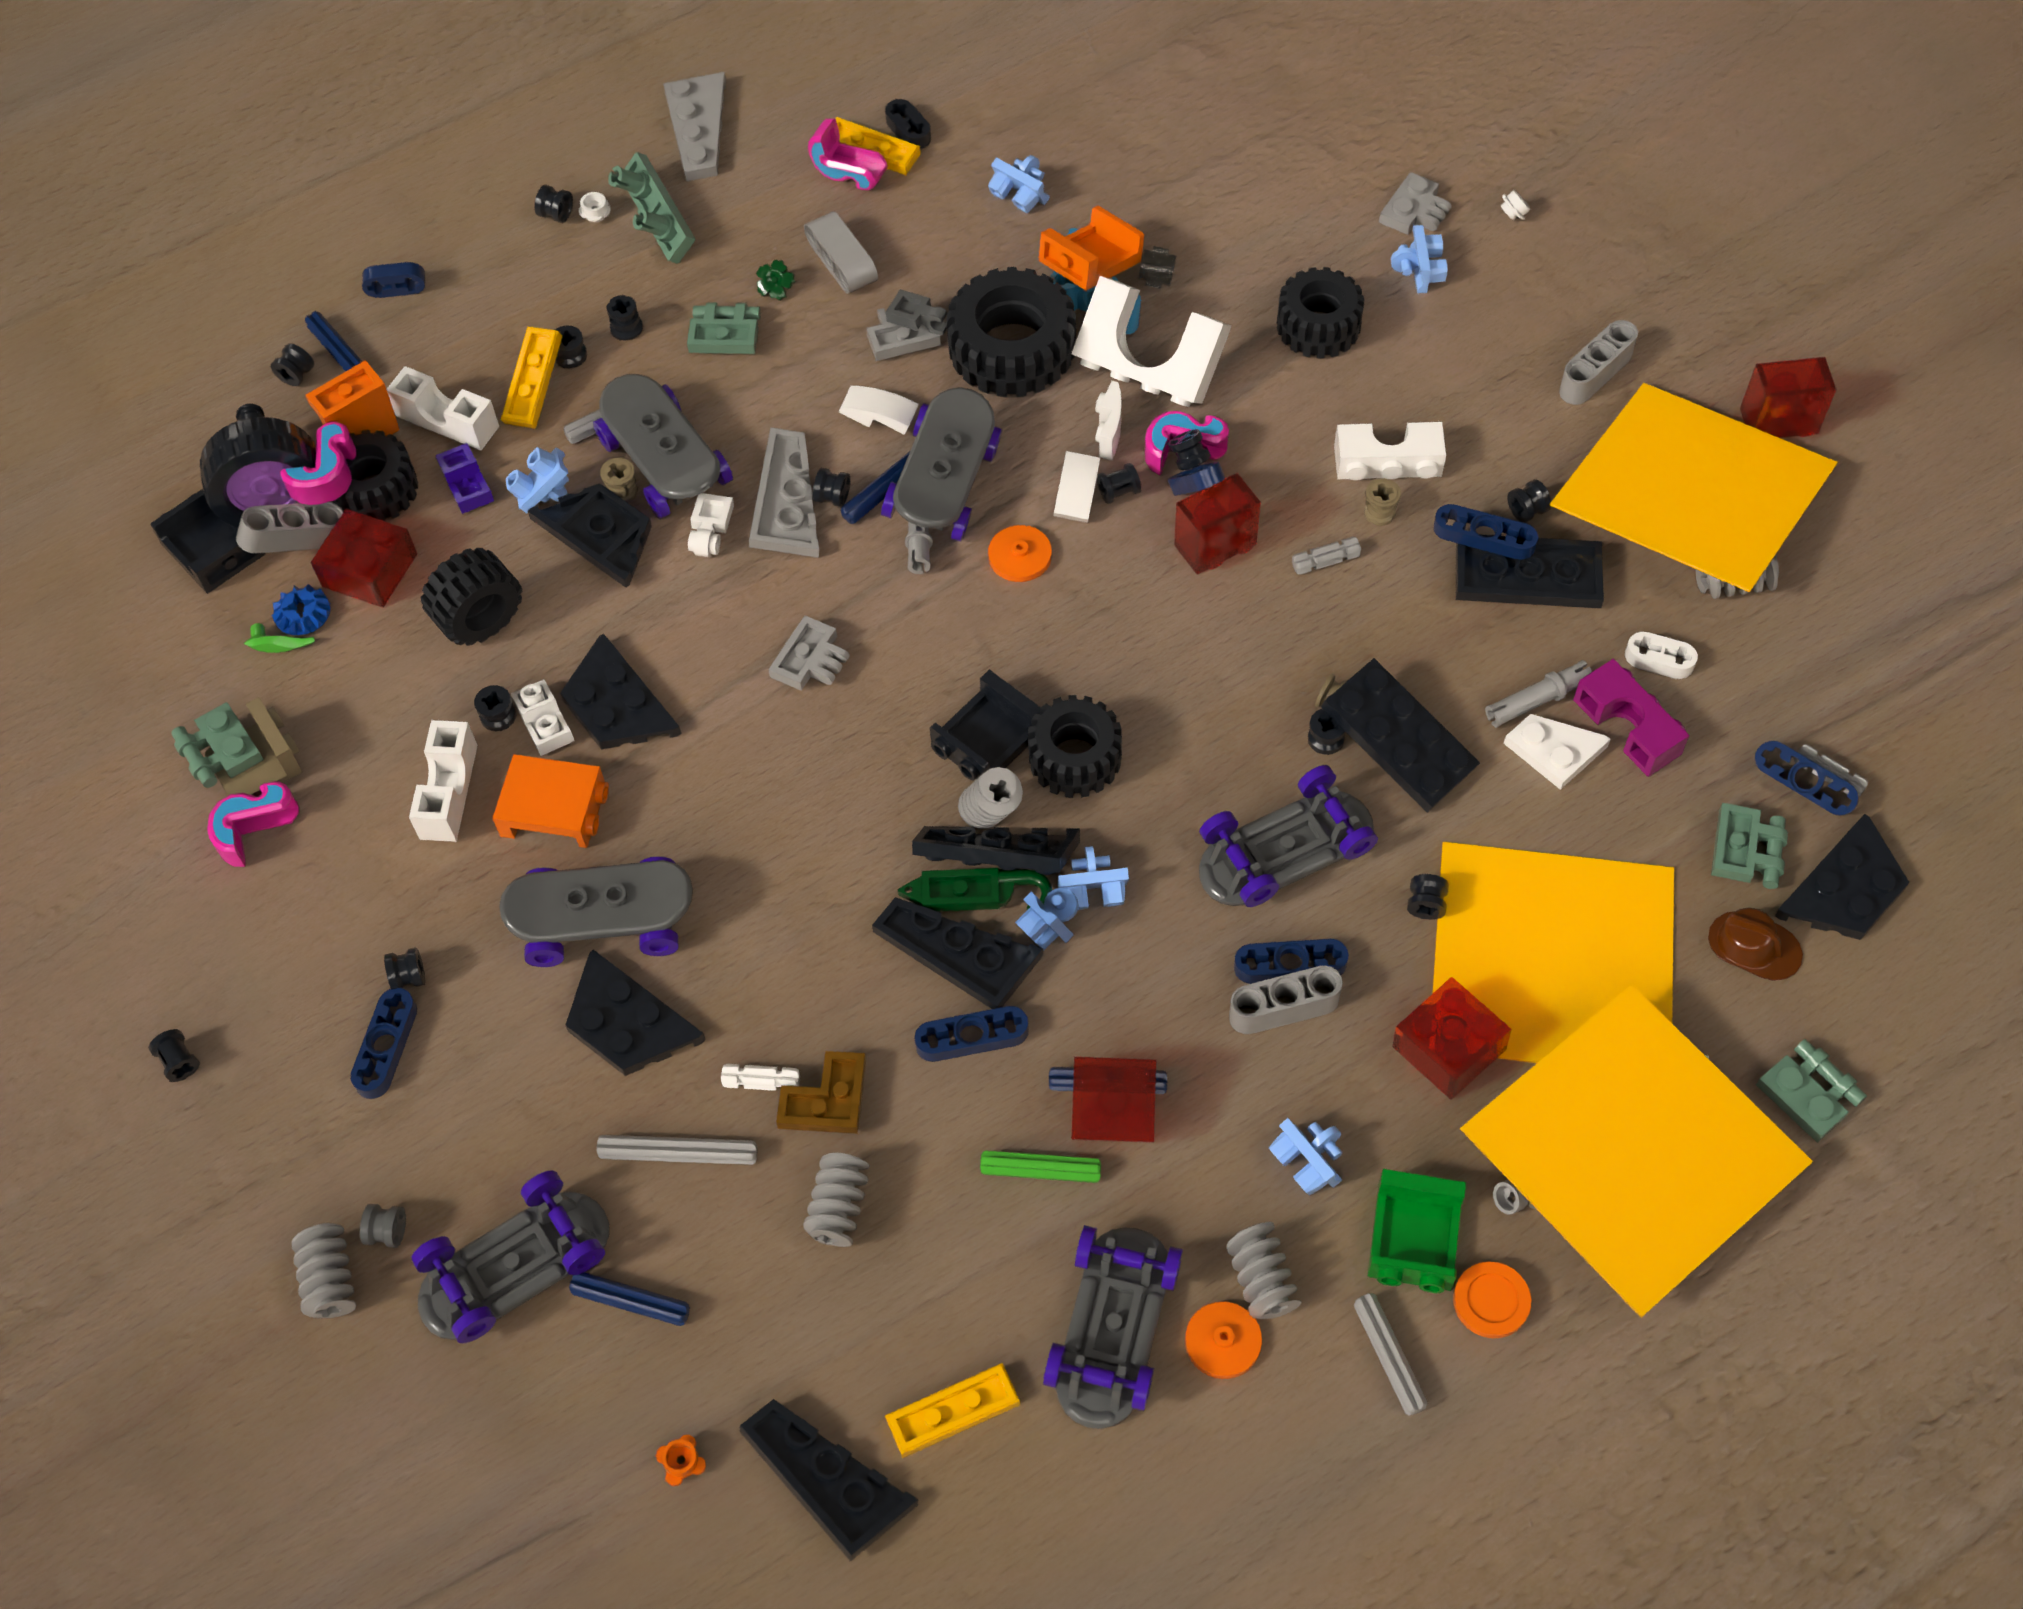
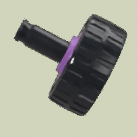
M253 403L244 404L236 411L237 421L217 431L207 441L200 458L201 482L208 506L216 516L239 528L244 510L249 507L299 503L290 497L280 474L282 469L316 467V445L313 439L302 428L291 422L278 418L264 417L263 408Z

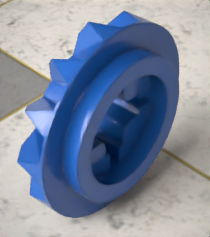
M309 584L301 589L294 585L293 591L287 594L281 592L280 600L273 603L274 613L272 617L276 626L284 633L289 635H306L316 631L326 622L330 614V603L321 589L316 590ZM298 603H303L305 606L304 612H302L303 617H300L299 613L297 614L296 612Z

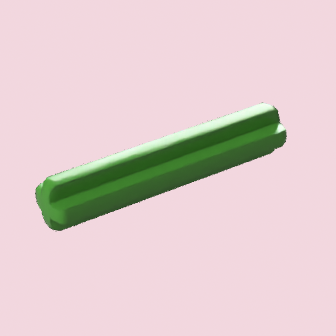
M983 1151L980 1170L983 1175L1097 1183L1101 1177V1161L1096 1158Z

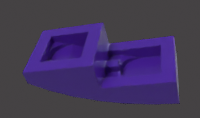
M467 443L435 455L462 514L494 502L492 493Z

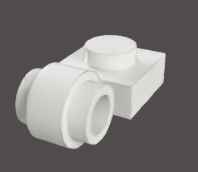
M705 493L698 495L690 519L692 529H697V531L691 530L688 539V550L694 552L695 556L710 558L711 554L718 555L721 536L714 532H727L734 508L732 497Z

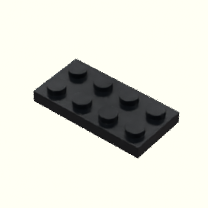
M1480 535V536H1482V537H1492L1493 535ZM1501 536L1500 540L1504 541L1505 536ZM1518 538L1516 543L1523 545L1525 539ZM1538 538L1534 554L1523 560L1456 543V600L1601 609L1604 602L1602 541Z
M1375 658L1328 697L1321 706L1427 813L1480 764Z

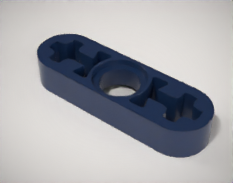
M1218 461L1184 470L1168 478L1167 481L1174 496L1204 490L1223 481L1226 477Z
M1455 504L1443 505L1437 510L1433 529L1435 534L1443 540L1518 560L1527 559L1535 552L1538 533L1529 524ZM1448 519L1455 521L1453 526L1446 524ZM1467 523L1470 524L1469 531L1465 530ZM1486 526L1493 529L1495 535L1492 537H1482L1476 532V529ZM1502 532L1506 533L1504 541L1500 540ZM1518 538L1525 539L1523 545L1516 543Z
M1768 741L1757 749L1755 762L1762 772L1830 813L1844 816L1852 813L1858 806L1859 795L1854 786L1781 742ZM1776 748L1782 750L1780 757L1789 764H1791L1792 757L1799 759V762L1791 768L1787 780L1781 777V774L1786 771L1785 769L1775 764L1770 769L1765 766L1767 759L1763 757V754L1766 750L1769 752H1774ZM1804 767L1813 768L1818 774V782L1811 789H1802L1795 781L1796 773ZM1826 777L1833 779V782L1828 787L1836 792L1842 791L1843 788L1849 790L1847 797L1851 800V803L1848 807L1845 805H1840L1838 809L1832 807L1834 800L1825 793L1822 794L1821 800L1814 797L1823 788Z
M1335 939L1246 944L1236 952L1234 972L1241 981L1252 984L1313 968L1308 967L1309 953H1313V967H1333L1342 975L1346 970L1349 954L1346 946ZM1325 953H1332L1333 959H1336L1335 965H1328L1327 959H1324ZM1285 954H1295L1302 960V965L1297 969H1287L1281 964L1280 958ZM1269 956H1274L1273 970L1269 969ZM1247 958H1254L1255 963L1258 964L1256 970H1250L1249 965L1246 964Z
M403 988L389 989L380 996L351 1071V1082L357 1092L364 1098L375 1099L388 1091L416 1018L417 1005L411 994ZM399 1002H403L405 1008L398 1009L394 1016L390 1007H397ZM393 1020H394L395 1024L397 1025V1027H395L394 1025H392V1021H393ZM392 1035L395 1037L394 1044L388 1050L377 1051L374 1049L375 1041L380 1036ZM371 1058L377 1061L376 1066L372 1062ZM375 1069L379 1079L371 1080L369 1085H366L363 1078L371 1077Z
M1006 1006L928 1021L920 1025L916 1030V1051L922 1059L936 1062L1018 1046L1028 1036V1018L1022 1009L1015 1006ZM1013 1020L1014 1025H1017L1016 1032L1009 1033L1008 1029L1005 1028V1021ZM988 1023H993L995 1037L990 1038ZM968 1026H977L983 1031V1036L976 1042H967L962 1039L961 1032ZM954 1030L956 1045H951L949 1031ZM936 1035V1039L939 1040L938 1047L930 1048V1044L927 1043L928 1036Z

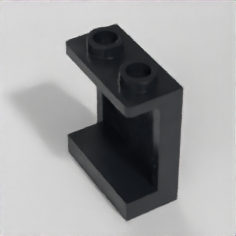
M203 489L192 494L188 499L162 514L151 523V527L161 545L207 594L266 555L265 553H249L239 547L236 542L238 528L224 522L214 514L207 504Z
M989 669L980 678V691L944 726L941 727L934 723L930 727L931 747L940 758L944 760L950 759L959 767V770L966 778L974 781L991 768H1006L1028 747L1029 726H1032L1031 720L1033 716L1040 714L1041 707Z

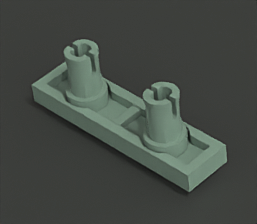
M636 152L624 169L619 166L613 168L614 172L609 173L608 182L612 187L627 190L639 209L637 211L639 215L635 214L633 217L634 228L652 233L667 260L679 264L696 239L645 154Z

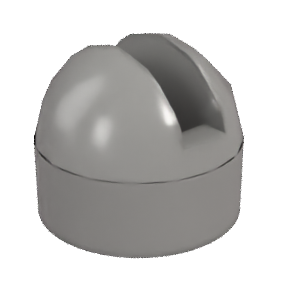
M1509 1180L1502 1181L1494 1187V1202L1497 1208L1505 1214L1510 1215L1519 1212L1529 1204L1526 1197ZM1513 1196L1516 1198L1515 1202L1511 1200Z

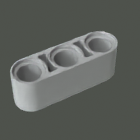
M835 211L804 225L805 235L809 244L847 294L878 280V273L871 257Z
M1627 320L1614 321L1575 355L1564 369L1559 389L1561 398L1569 404H1583L1619 372L1632 358L1638 337L1637 327Z
M332 502L319 505L295 503L253 506L244 510L236 542L240 548L249 553L329 548L337 543L345 515L342 508Z
M1317 966L1237 988L1232 994L1229 1022L1237 1032L1253 1034L1329 1014L1338 1006L1343 985L1342 977L1333 967ZM1327 987L1331 990V993L1322 994L1314 988ZM1286 996L1290 997L1294 1002L1284 1004L1278 1001L1277 998ZM1243 1006L1253 1007L1256 1010V1012L1252 1014H1246L1240 1011L1239 1008Z

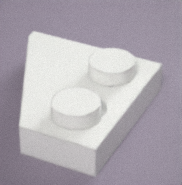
M1530 714L1506 735L1504 744L1561 790L1608 747L1610 738L1602 734Z

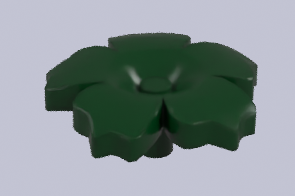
M775 259L771 266L765 264L760 266L756 272V275L761 278V280L757 281V292L763 297L769 294L771 298L781 301L783 298H786L784 288L790 289L792 284L796 282L794 279L795 275L787 272L788 267L784 264V261Z

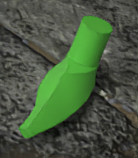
M255 623L250 627L251 638L244 642L245 645L257 651L279 653L315 643V638L280 635L268 636L265 632V626Z

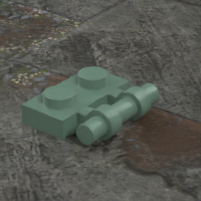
M707 302L706 306L694 305L693 318L690 319L687 339L688 352L755 354L758 335L757 320H760L761 316L760 306H747V303H736L735 306H718L717 302Z
M228 702L194 720L200 731L189 734L184 726H178L171 733L175 740L174 746L180 756L186 757L192 776L196 780H200L205 788L213 787L218 780L215 773L222 769H225L229 777L233 778L264 760ZM210 746L214 754L209 757H203L200 751Z
M1722 803L1718 815L1711 875L1750 883L1755 870L1760 871L1763 875V887L1768 889L1777 888L1779 877L1784 874L1785 861L1781 857L1782 848L1787 845L1788 832L1785 830L1786 819L1776 815L1770 818L1769 825L1760 823L1761 810ZM1758 841L1764 842L1767 845L1766 854L1756 853Z
M1804 1039L1795 1047L1794 1051L1805 1062L1799 1066L1786 1055L1758 1080L1756 1086L1818 1143L1845 1119L1849 1113L1838 1102L1845 1097L1857 1107L1866 1099L1867 1095L1856 1086L1858 1081L1849 1073L1844 1075L1828 1060L1829 1054L1821 1047L1816 1049ZM1815 1071L1833 1086L1828 1092L1811 1077Z

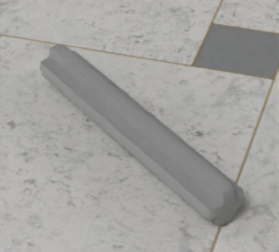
M601 1135L597 1141V1154L601 1159L752 1165L755 1164L757 1159V1145L753 1140Z

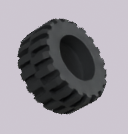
M1007 267L1005 271H998L997 268L989 270L987 272L988 275L983 277L981 274L975 276L970 280V285L965 283L957 291V296L951 300L949 312L947 313L949 355L956 372L961 376L963 375V380L971 386L977 384L978 390L987 394L990 391L996 392L998 397H1007V394H1016V397H1024L1027 395V392L1034 391L1036 394L1045 390V385L1047 384L1052 386L1061 379V374L1064 375L1071 366V360L1075 357V355H1072V351L1076 343V313L1074 312V304L1071 297L1066 295V290L1059 283L1053 284L1051 277L1045 274L1039 276L1035 270L1028 268L1025 271H1019L1017 267ZM1007 324L1025 325L1037 331L1024 339L1010 341L1000 340L986 334L996 327Z

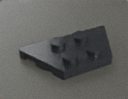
M600 483L587 487L579 493H571L559 497V504L539 510L537 505L528 510L530 519L625 588L630 585L652 527L649 517Z
M605 634L600 635L560 694L563 702L601 750L619 747L625 743L638 744L648 742L647 737L669 733L670 738L681 735L679 725Z
M1864 814L1781 905L1775 917L1783 921H1787L1791 917L1811 922V928L1823 931L1833 930L1843 936L1861 940L1904 892L1910 882L1870 817Z
M595 950L589 953L565 1026L569 1033L624 1076L643 1069L648 1063L660 1062L672 1057V1051L691 1043L694 1046H698L706 1040L703 1032Z

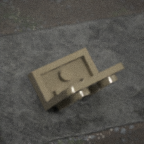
M259 697L246 703L256 724L245 730L264 760L233 778L229 777L225 769L215 773L228 796L230 794L246 793L257 797L262 794L259 788L263 783L273 781L283 783L302 773L294 757L295 754L300 752L289 732L283 736L278 729L283 727L284 724L274 707L266 709ZM211 747L206 750L205 757L214 754Z

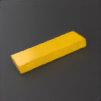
M836 117L840 133V143L879 152L885 158L887 169L907 175L921 155L920 146Z
M527 326L501 416L504 424L536 429L562 340V335L559 331Z
M1003 1363L891 1412L885 1415V1418L902 1458H905L1020 1406V1400Z

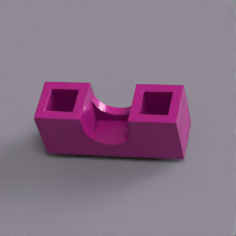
M1614 658L1579 680L1573 701L1597 725L1609 718L1621 717L1629 720L1636 727L1630 731L1623 752L1647 777L1682 755L1690 736L1683 724L1677 719H1673L1661 707L1658 699L1653 694L1647 693L1635 681L1633 674L1628 669L1622 668Z

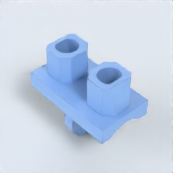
M1029 155L1024 161L1017 158L1013 166L996 157L991 164L995 174L988 188L994 196L1005 199L1012 188L1017 190L1018 192L1013 197L1012 202L1018 209L1027 214L1037 202L1045 205L1050 198L1043 191L1044 184L1041 180L1044 177V172L1039 170L1040 162L1035 156Z
M1423 225L1413 226L1414 241L1410 244V248L1406 244L1400 245L1390 258L1391 266L1395 271L1402 272L1404 276L1411 275L1413 270L1417 293H1427L1429 283L1446 281L1448 267L1446 259L1429 260L1432 257H1442V234L1425 235Z
M536 447L527 459L528 468L532 472L527 476L517 469L513 470L506 477L507 490L517 497L519 509L528 513V510L540 501L547 503L552 498L559 502V497L568 495L564 487L569 478L566 476L568 470L563 463V458L565 457L563 451L556 447L549 453Z
M1093 846L1085 847V858L1071 859L1072 871L1087 869V872L1058 875V888H1067L1075 894L1079 904L1078 910L1089 907L1087 889L1101 888L1103 907L1124 904L1125 885H1127L1129 880L1128 868L1096 871V868L1110 867L1109 855L1095 857Z
M1289 1118L1279 1125L1283 1132L1269 1146V1149L1284 1166L1288 1165L1300 1153L1304 1155L1309 1163L1295 1174L1293 1178L1308 1195L1322 1189L1326 1184L1334 1188L1342 1181L1341 1177L1321 1155V1153L1326 1151L1332 1160H1336L1342 1155V1151L1335 1144L1341 1136V1132L1336 1126L1323 1130L1317 1122L1312 1123L1307 1130L1315 1139L1310 1142L1298 1126L1293 1124Z

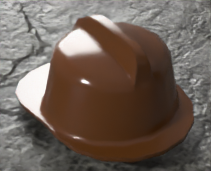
M1749 907L1727 912L1716 918L1710 926L1708 940L1712 951L1718 958L1758 977L1772 981L1785 980L1795 975L1802 964L1803 953L1799 941L1790 931L1776 924L1767 913L1760 909Z

